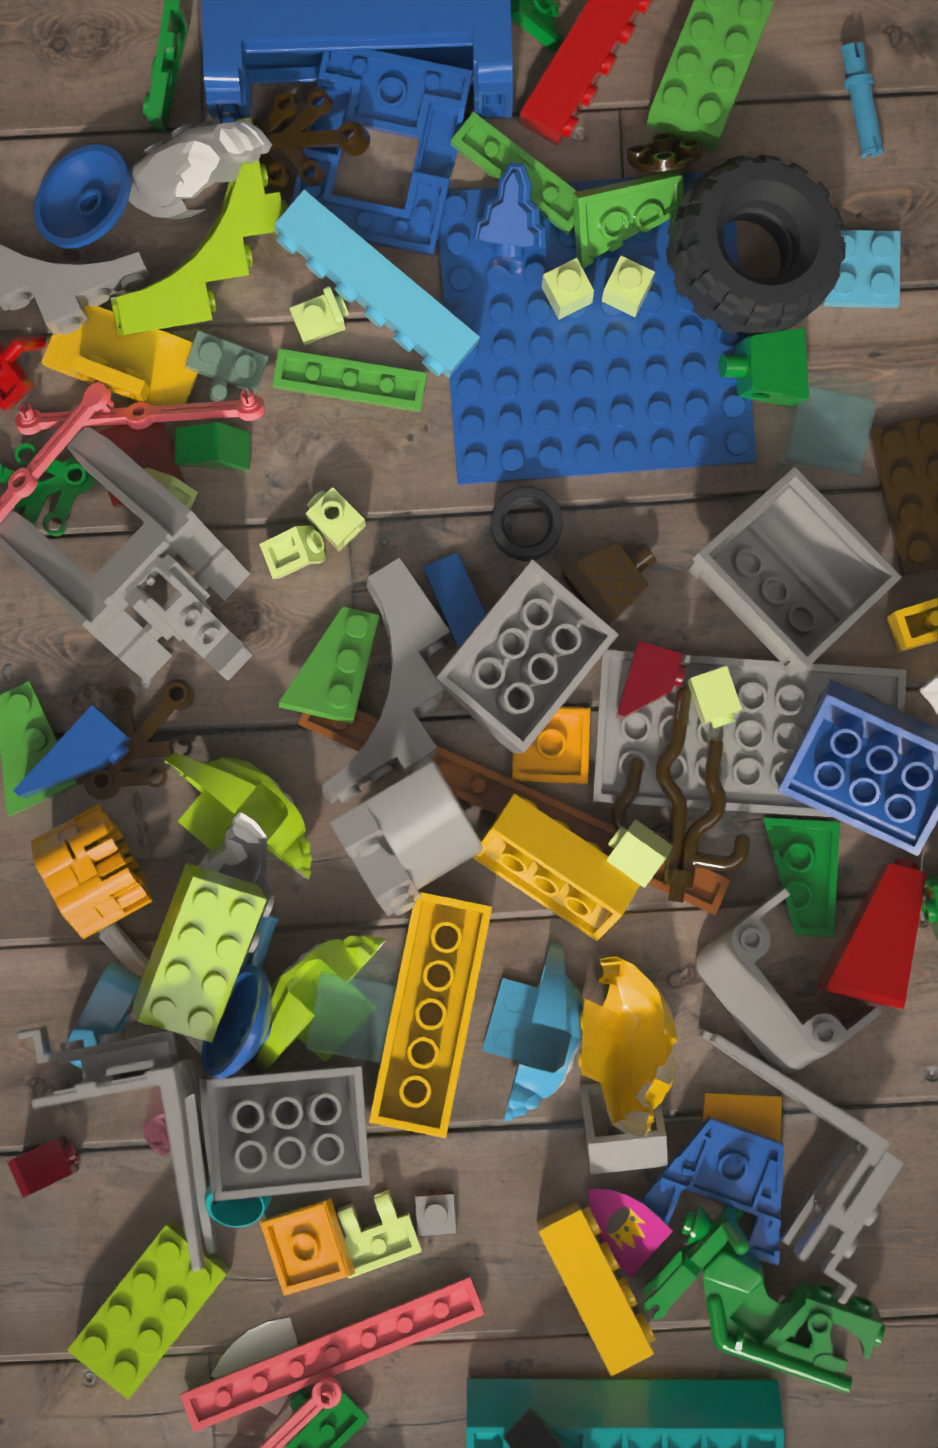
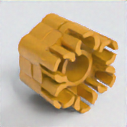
M100 803L30 841L33 860L60 912L82 939L93 935L153 901L150 897L151 895L147 888L148 882L143 871L136 874L132 872L139 868V864L134 856L131 855L124 859V856L131 852L127 842L123 841L118 845L115 843L124 838L118 826L113 821L111 822Z

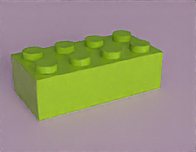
M186 863L132 1004L138 1022L212 1043L267 900L259 885Z
M171 1220L165 1225L67 1351L124 1398L129 1400L232 1267L214 1253L207 1255L206 1247L202 1244L204 1267L202 1270L193 1271L185 1229L174 1220Z

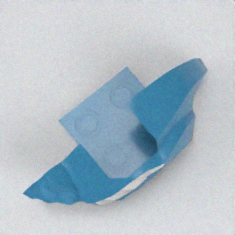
M551 940L550 943L551 946L545 961L539 988L505 978L502 979L482 1051L518 1061L504 1121L524 1116L528 1111L537 1108L543 1098H548L554 1094L565 1082L568 1073L571 1071L581 1044L583 1031L581 1029L580 1015L584 1010V999L579 989L575 987L566 973L563 945L554 940Z

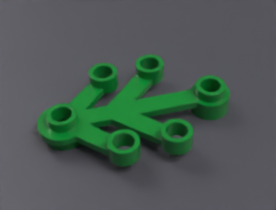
M23 443L15 450L16 461L25 468L33 458L28 462H24L21 460V454L25 450H32L34 458L39 453L29 443ZM75 457L65 462L54 459L45 471L55 475V477L43 482L37 481L34 491L29 496L21 498L12 509L14 511L26 506L22 517L35 526L47 497L61 492L54 512L48 513L42 522L44 530L51 536L57 537L65 533L67 529L66 520L77 495L90 491L96 480L82 467ZM0 462V482L8 485L9 479L15 471L4 467ZM73 470L82 471V478L77 482L70 480V473ZM53 518H59L61 520L60 528L55 531L50 530L49 522Z

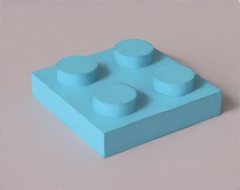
M840 230L841 236L844 237V242H846L845 259L839 269L841 275L834 289L823 301V307L898 308L900 305V231Z

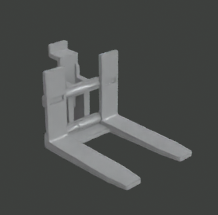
M85 427L69 443L67 448L88 473L138 516L144 524L92 578H89L31 522L13 510L0 523V546L86 630L146 683L172 657L157 640L161 636L169 640L172 635L180 642L183 639L222 677L230 680L252 657L253 653L210 612L212 608L205 602L210 595L205 590L210 586L225 601L250 573L187 506L113 442L90 427ZM177 554L196 572L193 577L173 559ZM158 574L177 590L162 608L143 591L147 585L153 586L156 582L154 578ZM128 605L134 608L148 622L144 628L124 611Z
M46 1026L19 1031L17 1033L18 1039L33 1037L37 1064L57 1060L58 1064L81 1060L84 1077V1080L81 1081L82 1083L75 1085V1087L57 1090L54 1092V1095L33 1099V1108L148 1086H160L193 1271L202 1270L204 1267L200 1220L207 1255L216 1253L218 1250L215 1220L208 1214L204 1202V1194L210 1184L208 1160L193 1059L178 1060L176 1037H174L173 1032L165 1031L123 1039L122 1032L99 1036L100 1044L84 1046V1040L80 1039L60 1043L61 1051L51 1053ZM151 1068L145 1074L120 1077V1073Z
M701 1029L698 1034L700 1037L842 1133L841 1140L781 1229L779 1239L789 1245L810 1212L814 1210L817 1213L816 1217L793 1250L800 1259L806 1261L829 1224L837 1227L838 1229L826 1245L828 1251L818 1267L840 1283L832 1296L841 1304H845L857 1287V1284L835 1268L842 1258L847 1260L857 1248L859 1239L856 1236L864 1224L870 1226L881 1210V1206L878 1203L904 1163L886 1151L890 1145L889 1141L858 1120L717 1034H711L705 1029ZM852 1153L855 1155L854 1159L828 1197L823 1192L848 1154Z

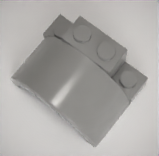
M435 762L429 763L330 822L343 847L354 861L371 893L387 916L393 913L401 915L415 906V900L422 897L418 889L483 851L481 841Z

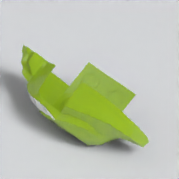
M173 753L165 760L166 764L172 765L180 772L179 775L187 779L201 792V795L178 822L206 847L212 850L220 842L224 841L226 828L233 825V818L241 812L256 821L267 836V849L294 871L309 880L312 862L310 854L311 843L304 836L306 829L301 812L295 806L291 796L286 794L270 776L251 763L236 757L199 761L185 755Z
M350 935L344 940L328 939L324 943L316 944L309 951L303 953L280 975L271 987L272 1018L270 1022V1035L262 1045L255 1063L261 1073H265L297 1038L326 1062L377 1007L349 981L386 941L385 938L369 935Z

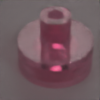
M157 1114L144 1123L143 1133L149 1146L159 1155L165 1156L171 1152L166 1117L163 1114Z

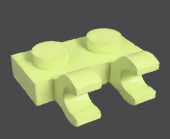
M389 1189L374 1195V1201L382 1220L379 1224L361 1229L353 1203L338 1208V1217L346 1235L344 1239L356 1272L349 1276V1279L422 1252V1247L409 1212L400 1216L397 1215Z

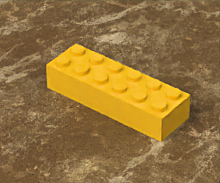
M419 892L422 897L415 900L416 904L412 909L369 1123L446 1138L492 907Z

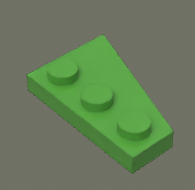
M678 170L573 193L576 258L582 269L594 263L593 259L607 250L613 252L624 246L623 241L640 231L646 233L672 218L679 202L684 196L683 174Z
M342 607L279 701V707L353 725L379 615Z
M30 681L0 694V753L8 817L79 785L77 779H74L28 798L20 797L13 792L19 783L59 741L33 683Z

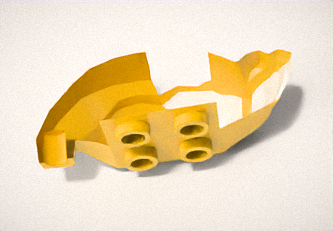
M616 956L600 959L603 976L599 978V983L610 984L603 1006L584 998V1010L580 1015L581 1029L583 1031L582 1049L578 1056L581 1075L600 1082L612 1124L627 1135L644 1138L654 1122V1109L663 1101L673 1084L678 1064L673 1051V1044L678 1041L671 1009L660 989L635 965Z

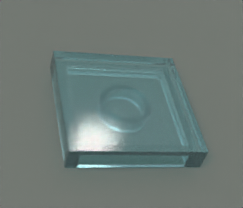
M808 387L809 399L800 403L797 407L785 460L859 477L877 402Z
M320 972L313 1008L315 1016L311 1020L306 1049L381 1063L397 987L395 985L352 977L345 982L339 975Z

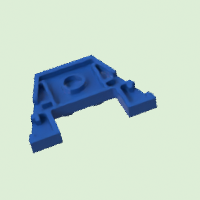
M709 1115L639 1202L654 1212L667 1226L682 1190H687L754 1214L756 1216L747 1238L749 1242L747 1253L755 1258L778 1265L780 1261L779 1237L781 1228L780 1209L784 1145L780 1140Z

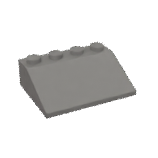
M532 559L435 679L483 729L513 754L525 753L619 634Z
M346 1065L234 1075L223 1079H215L213 1077L199 1079L202 1122L213 1201L370 1185L362 1066Z

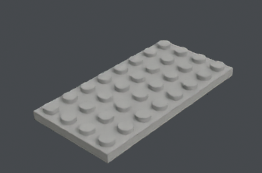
M606 650L601 658L593 802L613 803L625 786L629 760L633 757H638L643 761L642 779L638 795L631 805L672 807L670 799L662 791L656 779V764L659 755L670 741L675 699L679 687L674 686L670 695L623 720L615 718L634 652ZM683 655L681 664L686 665L687 669L681 687L689 689L687 682L690 678L727 666L742 710L734 714L735 722L718 728H713L711 722L702 725L691 696L686 740L682 753L672 764L671 776L682 789L687 799V808L709 810L711 797L705 785V765L708 743L711 738L718 737L724 743L720 780L726 792L725 811L834 818L778 792V788L810 718L830 679L905 713L907 670L812 663L802 673L798 670L792 677H789L784 672L783 668L785 666L780 661Z

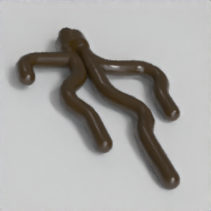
M681 687L677 690L670 741L659 755L656 764V779L662 791L672 803L669 836L664 832L649 828L673 845L665 859L662 884L670 886L668 901L678 903L684 902L685 888L693 889L696 868L732 871L739 868L746 861L750 847L749 836L740 833L735 838L733 852L728 856L698 852L702 835L720 821L726 809V792L720 780L724 743L718 737L711 738L708 743L705 765V785L711 797V806L703 816L695 820L688 828L684 838L688 813L687 799L682 789L673 780L671 767L682 753L686 740L692 696L690 689L687 687ZM633 757L629 760L625 786L613 802L611 822L616 831L621 826L627 830L631 826L626 818V812L637 797L641 785L643 761L638 757Z

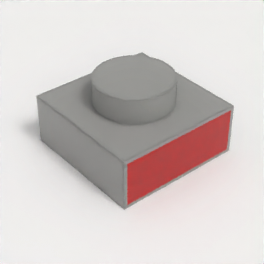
M454 1192L415 1195L418 1236L453 1234L457 1232Z

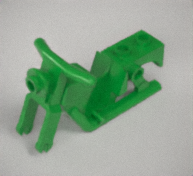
M700 1205L696 1206L694 1212L687 1210L682 1222L681 1233L686 1234V1243L689 1245L682 1246L658 1273L645 1283L643 1287L644 1297L650 1294L653 1289L657 1290L645 1299L644 1312L646 1313L656 1304L659 1308L654 1311L652 1319L657 1320L664 1317L667 1310L696 1280L702 1270L713 1343L719 1350L848 1394L852 1386V1376L844 1373L848 1363L847 1358L833 1354V1345L830 1340L832 1323L840 1325L859 1338L864 1358L869 1359L873 1347L880 1346L885 1332V1324L882 1323L877 1306L872 1301L861 1296L849 1297L845 1304H841L832 1296L835 1291L834 1288L822 1283L812 1285L806 1282H799L781 1302L775 1301L768 1295L764 1287L761 1262L747 1253L749 1242L738 1226V1219L742 1218L743 1210L733 1206H726L713 1221ZM807 1320L808 1328L812 1335L809 1345L788 1339L789 1336L795 1337L797 1330Z

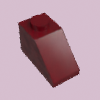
M638 641L615 718L623 720L670 695L674 686L681 688L687 669L686 665L681 664L683 654Z
M63 1135L7 1161V1164L20 1194L24 1198L78 1172L77 1163L81 1162V1159L73 1141L67 1142Z

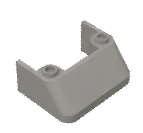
M778 889L704 946L696 956L695 967L700 977L770 1067L781 1074L790 1075L836 1050L882 1014L877 1006L866 1005L843 1024L834 1016L823 1013L812 1016L803 1024L798 1020L754 963L768 951L771 943L769 931L759 918L790 895L786 889Z

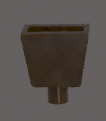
M616 542L567 566L562 570L561 576L577 598L611 627L647 589L649 584L641 573L657 562V560L644 543L627 555Z

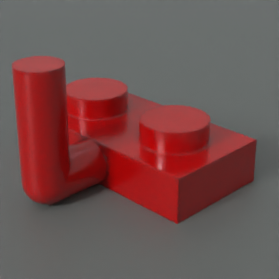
M42 335L14 338L6 348L0 342V408L3 411L12 410L33 388L34 384L15 360L22 352L43 349L46 345V340Z

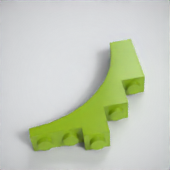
M252 117L235 120V121H245V120H247V122H249L250 124L253 125V123H252ZM259 161L251 164H242L236 180L228 182L220 212L207 236L186 261L166 277L141 290L111 298L118 336L212 320L211 312L216 310L215 298L212 290H207L206 282L249 275L248 267H252V254L249 245H244L243 238L275 233V223L288 209L286 201L281 200L280 192L265 194L264 187L268 186V176L264 164H260Z

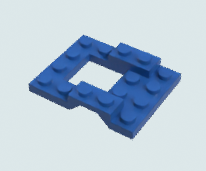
M377 50L324 51L317 89H323L331 96L333 106L327 114L321 115L311 125L310 131L337 130L343 123L355 121L360 123L365 129L418 139V150L405 210L333 195L339 165L342 164L344 150L339 146L303 148L302 151L310 160L316 161L324 169L325 176L319 185L311 187L301 180L298 170L291 204L305 190L367 243L434 257L448 189L451 185L458 153L451 146V139L464 124L473 71ZM321 98L317 102L316 106L321 105L324 101V98ZM316 169L309 172L308 178L315 174Z

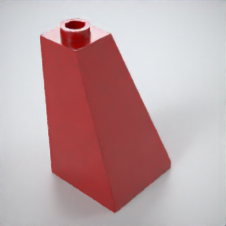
M895 858L894 864L882 865L818 979L817 990L904 1010L927 872L917 870L918 863Z

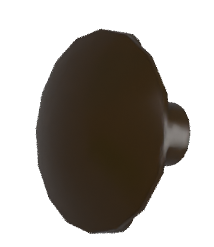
M661 133L653 136V143L634 145L627 148V161L631 167L641 171L653 173L676 171L700 159L702 144L697 139L680 141L675 140L673 133Z

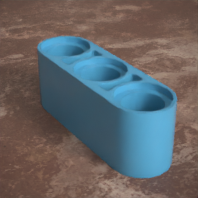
M112 961L99 979L67 1042L83 1039L84 1046L100 1044L99 1036L122 1032L133 1011L132 1004L142 977ZM81 1060L69 1062L82 1069Z

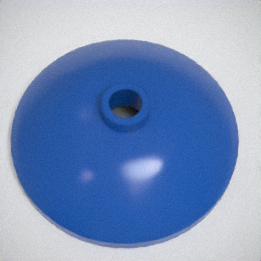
M92 144L73 150L61 158L45 176L35 199L34 219L40 234L53 245L70 249L88 245L109 232L122 216L131 192V171L124 157L109 146Z
M246 965L239 970L212 1043L203 1040L201 1052L202 1067L204 1072L210 1077L223 1079L236 1073L257 1053L270 1035V1022L272 1018L271 985L266 972L262 968L255 965Z

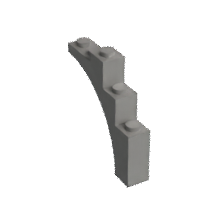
M0 244V307L4 311L8 309H21L27 306L31 299L35 298L45 324L54 335L73 333L81 327L82 323L89 321L84 307L88 305H101L110 299V295L122 290H135L141 287L145 280L152 277L146 262L139 252L108 262L73 265L49 263L26 257Z
M400 557L370 575L367 579V589L381 613L389 639L392 668L389 693L381 717L366 744L347 766L323 784L322 792L330 804L338 800L343 804L353 799L361 792L359 787L372 779L374 783H377L393 772L391 766L396 764L402 775L405 776L411 771L414 773L429 763L434 762L432 758L436 756L437 746L416 715L419 713L421 717H424L441 705L439 700L442 699L444 689L435 679L434 674L423 657L426 656L428 659H432L442 653L447 648L445 643L449 640L450 630Z

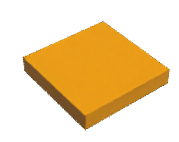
M560 707L525 753L513 754L512 780L515 782L588 784L590 708Z
M704 1092L702 1123L710 1115L780 1140L782 1097Z
M331 1198L259 1221L283 1295L343 1279L356 1273Z

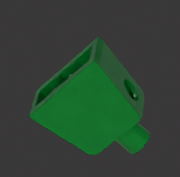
M805 328L757 334L745 338L736 344L735 355L722 354L718 363L719 375L721 377L737 378V393L741 398L784 407L799 405L809 399Z

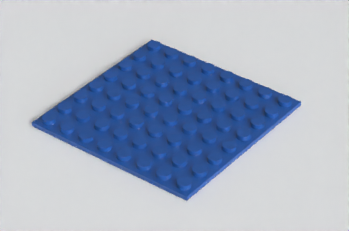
M706 172L683 174L684 195ZM642 177L566 183L579 192ZM498 187L448 191L439 231L444 307L480 337L476 347L449 378L458 485L757 462L752 400L741 398L738 395L737 378L721 377L718 371L720 356L722 354L735 355L736 344L746 338V333L737 332L732 334L720 330L717 327L718 323L709 318L704 321L692 311L694 305L686 296H680L673 283L675 280L674 271L667 265L666 248L669 245V234H667L671 218L646 233L640 231L623 241L624 246L613 252L607 250L593 259L594 263L583 269L594 289L592 303L558 320L542 289L543 274L576 258L575 228L567 235L540 214V223L547 227L546 248H524L523 257L493 254L494 244L472 239L476 219L484 217L486 204L497 196ZM733 221L724 227L723 241L730 260L740 269L736 221ZM620 256L655 272L652 285L636 317L602 302L604 288Z

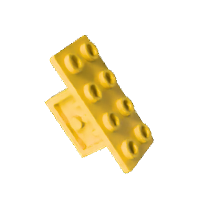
M89 305L84 307L89 321L82 323L81 327L73 333L66 335L53 334L42 359V364L47 368L89 384L101 382L115 394L136 402H146L151 406L187 404L199 374L184 368L193 342L159 329L118 336L113 312L98 306Z

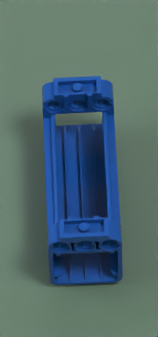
M202 0L204 85L206 103L214 125L250 118V108H253L252 84L318 82L323 52L342 50H377L472 70L475 113L483 119L512 118L513 60L510 0Z

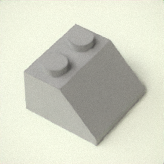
M600 1083L580 1085L590 1175L668 1166L667 1135L661 1103L654 1109L655 1118L651 1124L650 1131L646 1133L644 1138L627 1135L612 1124Z

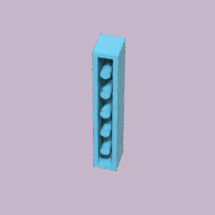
M303 190L275 223V233L278 235L276 241L291 254L297 251L308 260L305 265L311 272L321 279L326 275L336 284L334 289L342 298L349 303L356 300L366 309L364 315L372 323L380 328L384 324L395 333L393 339L406 351L410 352L414 349L424 357L422 363L433 374L440 376L443 373L446 377L450 378L478 344L480 337L307 191Z

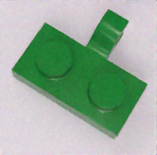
M342 1388L339 1403L333 1408H323L286 1443V1448H340L369 1419V1414ZM300 1389L290 1398L289 1406L296 1412L310 1396L303 1389Z

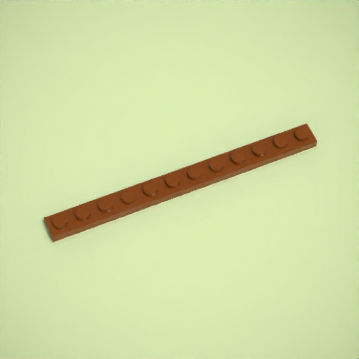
M357 709L353 725L306 713L302 714L298 725L359 752L366 744L379 719ZM437 746L436 756L432 759L455 797L498 816L515 793L521 798L532 801L538 807V810L553 820L565 823L571 832L583 840L590 841L599 846L607 856H610L614 850L608 845L617 832L614 826ZM396 764L391 766L393 769L400 771ZM664 860L647 885L669 894L670 886L662 884L665 868ZM696 868L693 889L685 888L684 902L716 915L731 880L708 869Z

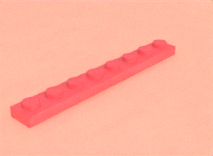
M469 1275L182 1392L180 1397L192 1429L196 1432L312 1385L322 1377H332L485 1314L472 1278Z

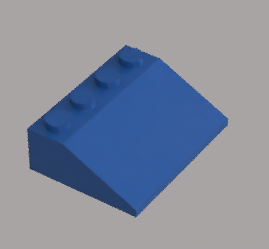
M830 679L804 731L778 788V792L918 856L938 821V728Z

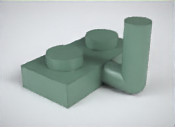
M197 331L184 368L213 378L207 398L209 402H220L227 396V384L243 390L247 389V391L251 389L256 394L269 356Z

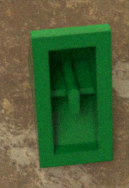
M220 422L175 428L174 466L249 471L250 432Z

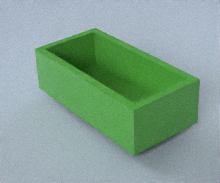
M694 0L649 110L646 126L663 133H673L676 138L683 141L689 139L700 140L702 148L715 153L769 20L774 2L769 0Z

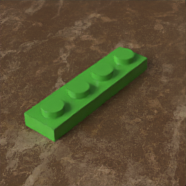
M473 112L451 139V146L498 182L510 162L525 164L532 182L531 199L540 208V214L565 234L569 235L575 228L573 193L578 191Z
M279 349L272 385L275 389L421 413L427 373Z

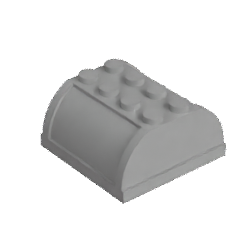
M796 467L790 470L692 559L695 563L689 569V573L696 580L701 578L785 666L783 670L789 677H792L798 670L802 673L902 578Z

